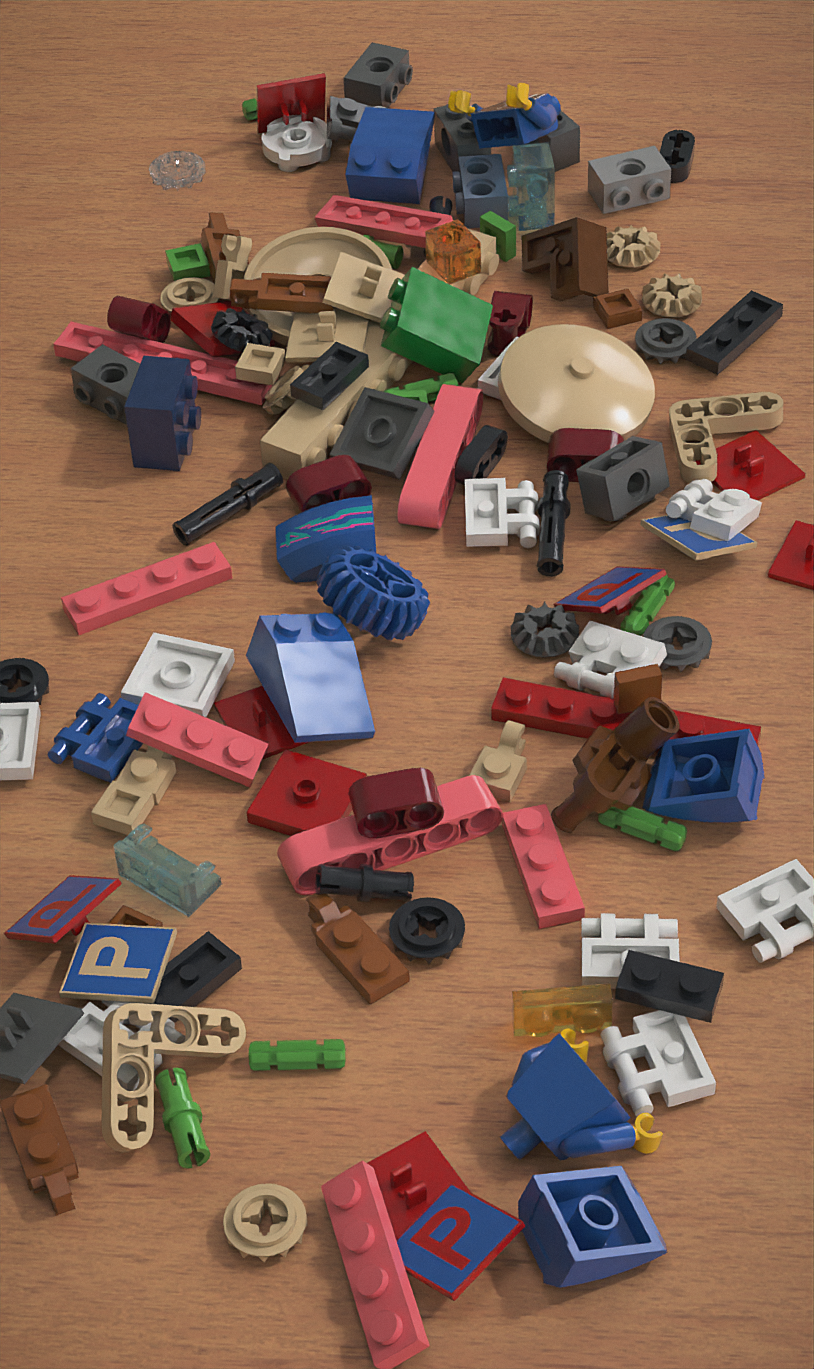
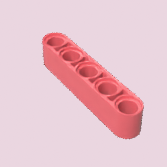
M448 384L441 386L433 407L435 412L423 433L400 495L398 504L399 524L433 529L441 528L457 485L455 481L457 462L462 452L473 440L483 407L482 389Z
M471 775L437 786L444 809V816L438 824L431 828L382 838H367L359 833L354 815L287 838L279 846L277 856L295 892L307 896L316 893V874L321 875V873L317 872L319 864L347 868H359L361 864L372 865L373 870L382 871L484 836L500 825L503 820V812L484 779L480 776Z

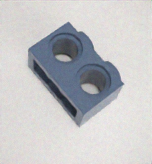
M501 154L458 157L459 171L452 172L453 192L455 193L457 215L463 214L465 228H480V216L489 211L508 221V193Z

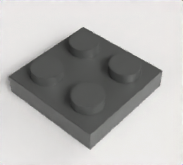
M364 387L330 456L349 455L355 460L360 469L400 480L435 411L428 403Z

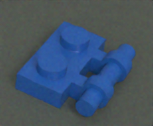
M98 693L91 702H84L77 710V718L70 727L62 728L55 736V744L49 750L48 757L54 763L61 764L68 755L72 756L75 769L111 783L124 768L133 750L138 751L143 745L142 742L126 736L128 727L139 705L120 698L109 709L108 707L111 705L109 698L102 693ZM90 729L93 730L90 735H86Z

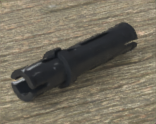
M267 463L249 477L236 479L231 483L230 489L205 503L181 520L174 522L172 528L178 540L187 546L193 540L221 524L243 508L249 510L257 505V499L283 484V477L279 469L274 464Z
M559 470L549 471L544 475L543 497L538 502L541 528L537 567L539 573L551 577L562 573L564 568L565 521L570 515V502L567 499L568 475Z

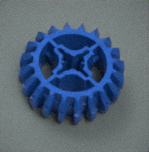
M342 546L341 549H334L332 554L323 563L316 581L318 585L317 592L320 596L324 597L323 602L325 605L333 608L335 615L342 616L346 619V624L352 623L360 631L366 630L374 637L382 635L387 640H392L393 638L404 640L406 636H412L415 630L419 629L430 605L428 592L422 588L423 584L420 580L412 577L411 571L403 569L399 566V562L391 561L386 555L376 554L373 549L365 551L360 546H354L353 548Z

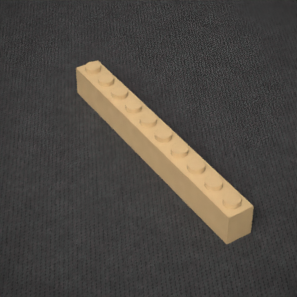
M457 225L418 267V270L474 296L478 292L480 285L489 275H493L498 267L499 255L496 254V237ZM373 320L369 321L364 353L368 354L369 368L324 410L297 399L261 438L260 446L263 467L270 462L279 469L283 478L288 479L295 471L326 460L330 456L364 387L384 392L395 381H399L402 378L405 370L413 361L381 346L384 330L380 328L381 323Z

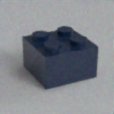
M143 356L124 406L133 466L135 468L180 471L185 456L191 455L193 446L192 434L194 430H199L202 414L201 407L195 406L198 380L196 376L191 374L190 359Z

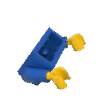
M518 83L517 87L507 85L506 101L487 108H482L478 104L469 106L471 93L462 90L457 92L450 91L448 109L451 112L466 114V118L473 123L479 149L525 145L558 128L557 116L561 111L558 99L549 93L529 95L528 84Z
M570 1028L564 1029L561 1034L559 1033L550 1042L528 1050L522 1055L511 1084L512 1087L508 1090L506 1096L522 1115V1118L500 1136L519 1161L542 1141L560 1161L566 1160L569 1157L578 1158L632 1147L645 1154L657 1150L663 1133L660 1131L652 1134L647 1133L653 1126L654 1117L649 1113H642L635 1119L633 1126L627 1122L631 1117L585 1064L588 1056L589 1042L583 1041L575 1045L576 1032Z

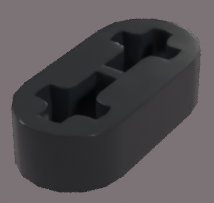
M673 130L666 133L663 137L660 154L671 168V183L683 182L690 174L694 158L695 137L692 133L685 130Z
M484 425L459 457L455 469V481L465 485V479L487 478L503 457L507 446V432L490 425Z

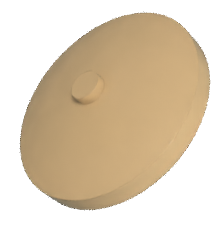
M311 227L292 231L268 243L252 259L244 279L253 280L261 278L262 273L332 277L341 252L391 270L392 268L385 253L368 238L342 228ZM246 308L248 314H256L258 320L268 323V329L273 333L272 340L288 346L295 312Z
M560 324L544 326L520 336L506 351L498 376L499 394L510 416L530 434L548 443L554 431L561 428L612 430L619 433L625 441L631 436H636L645 426L655 398V386L652 375L642 358L633 349L612 335L579 325Z

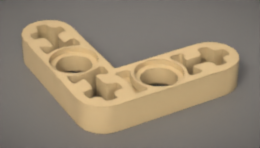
M758 392L683 400L672 404L669 409V429L683 480L687 483L702 479L712 482L717 477V453L712 435L770 429L780 425L783 421V399L781 396L771 392ZM730 413V414H734V415L722 416V415H718V414ZM686 441H700L699 443H686ZM700 460L701 465H697L695 461Z
M128 1003L111 1011L105 1018L103 1025L102 1134L107 1145L115 1151L129 1152L141 1148L152 1137L154 1128V1054L218 1058L234 1053L241 1048L246 1037L245 1024L240 1016L226 1009ZM129 1016L130 1024L145 1026L151 1023L150 1031H140L131 1035L128 1039V1032L120 1029L119 1022L127 1019ZM170 1017L179 1019L185 1026L186 1036L181 1044L171 1042L165 1035V1022ZM220 1024L221 1030L229 1032L230 1036L228 1040L222 1043L218 1036L205 1035L199 1038L201 1030H210ZM121 1064L132 1065L139 1074V1084L134 1091L125 1090L117 1080V1071ZM117 1100L122 1102L138 1100V1104L128 1108V1104L117 1105ZM127 1116L129 1124L136 1125L137 1133L129 1136L128 1140L127 1133L118 1129V1123L126 1120Z

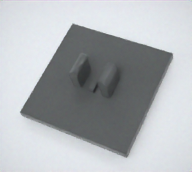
M13 993L0 1008V1078L25 1084L84 1015L82 1009Z

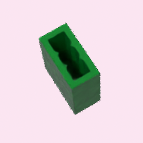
M411 267L402 279L396 278L389 290L388 299L392 300L381 321L380 328L384 330L381 346L442 375L453 373L457 382L463 384L480 365L493 305Z

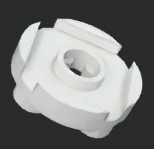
M289 115V124L285 125L282 117L267 125V133L265 135L262 133L263 153L270 161L277 163L280 170L285 172L295 171L299 166L327 161L331 156L330 149L332 141L327 139V124L313 117V123L310 121L302 122L301 115Z

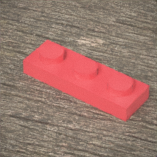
M146 692L126 733L127 737L249 788L268 747L266 742Z
M542 804L504 812L502 826L538 928L543 929L582 920L585 917V907L547 805Z

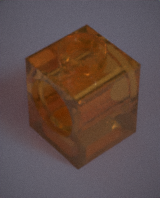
M459 219L425 231L426 261L446 283L453 284L481 273V242Z

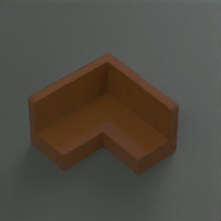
M576 217L521 236L522 271L535 274L550 269L552 299L563 301L583 294L595 297L609 293L606 227Z

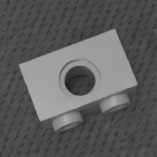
M655 146L588 161V192L603 214L670 199L671 168Z

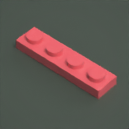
M333 195L315 216L318 227L342 228L362 236L365 234L373 236L374 239L433 250L440 245L455 227L451 215Z
M212 542L61 597L63 610L77 634L82 635L232 579V570L216 543Z
M360 1161L323 1184L321 1189L374 1366L379 1369H392L430 1345L374 1168L366 1162Z

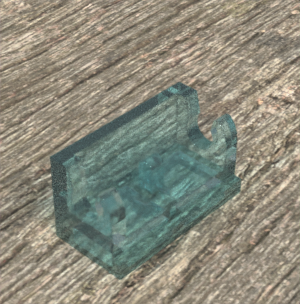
M145 823L137 826L122 841L119 840L113 845L118 873L121 877L188 917L222 885L221 876L214 872L210 874L216 867L213 863L205 861L197 866L159 844L158 839L151 835L141 842L152 831V827Z

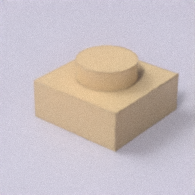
M248 343L235 366L236 379L274 385L286 362L285 349Z
M112 780L91 811L93 824L134 837L154 806L153 793Z

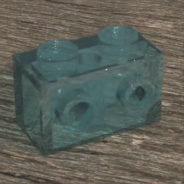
M549 142L512 146L513 165L507 166L509 187H513V195H508L509 217H516L519 231L537 230L555 225V166Z

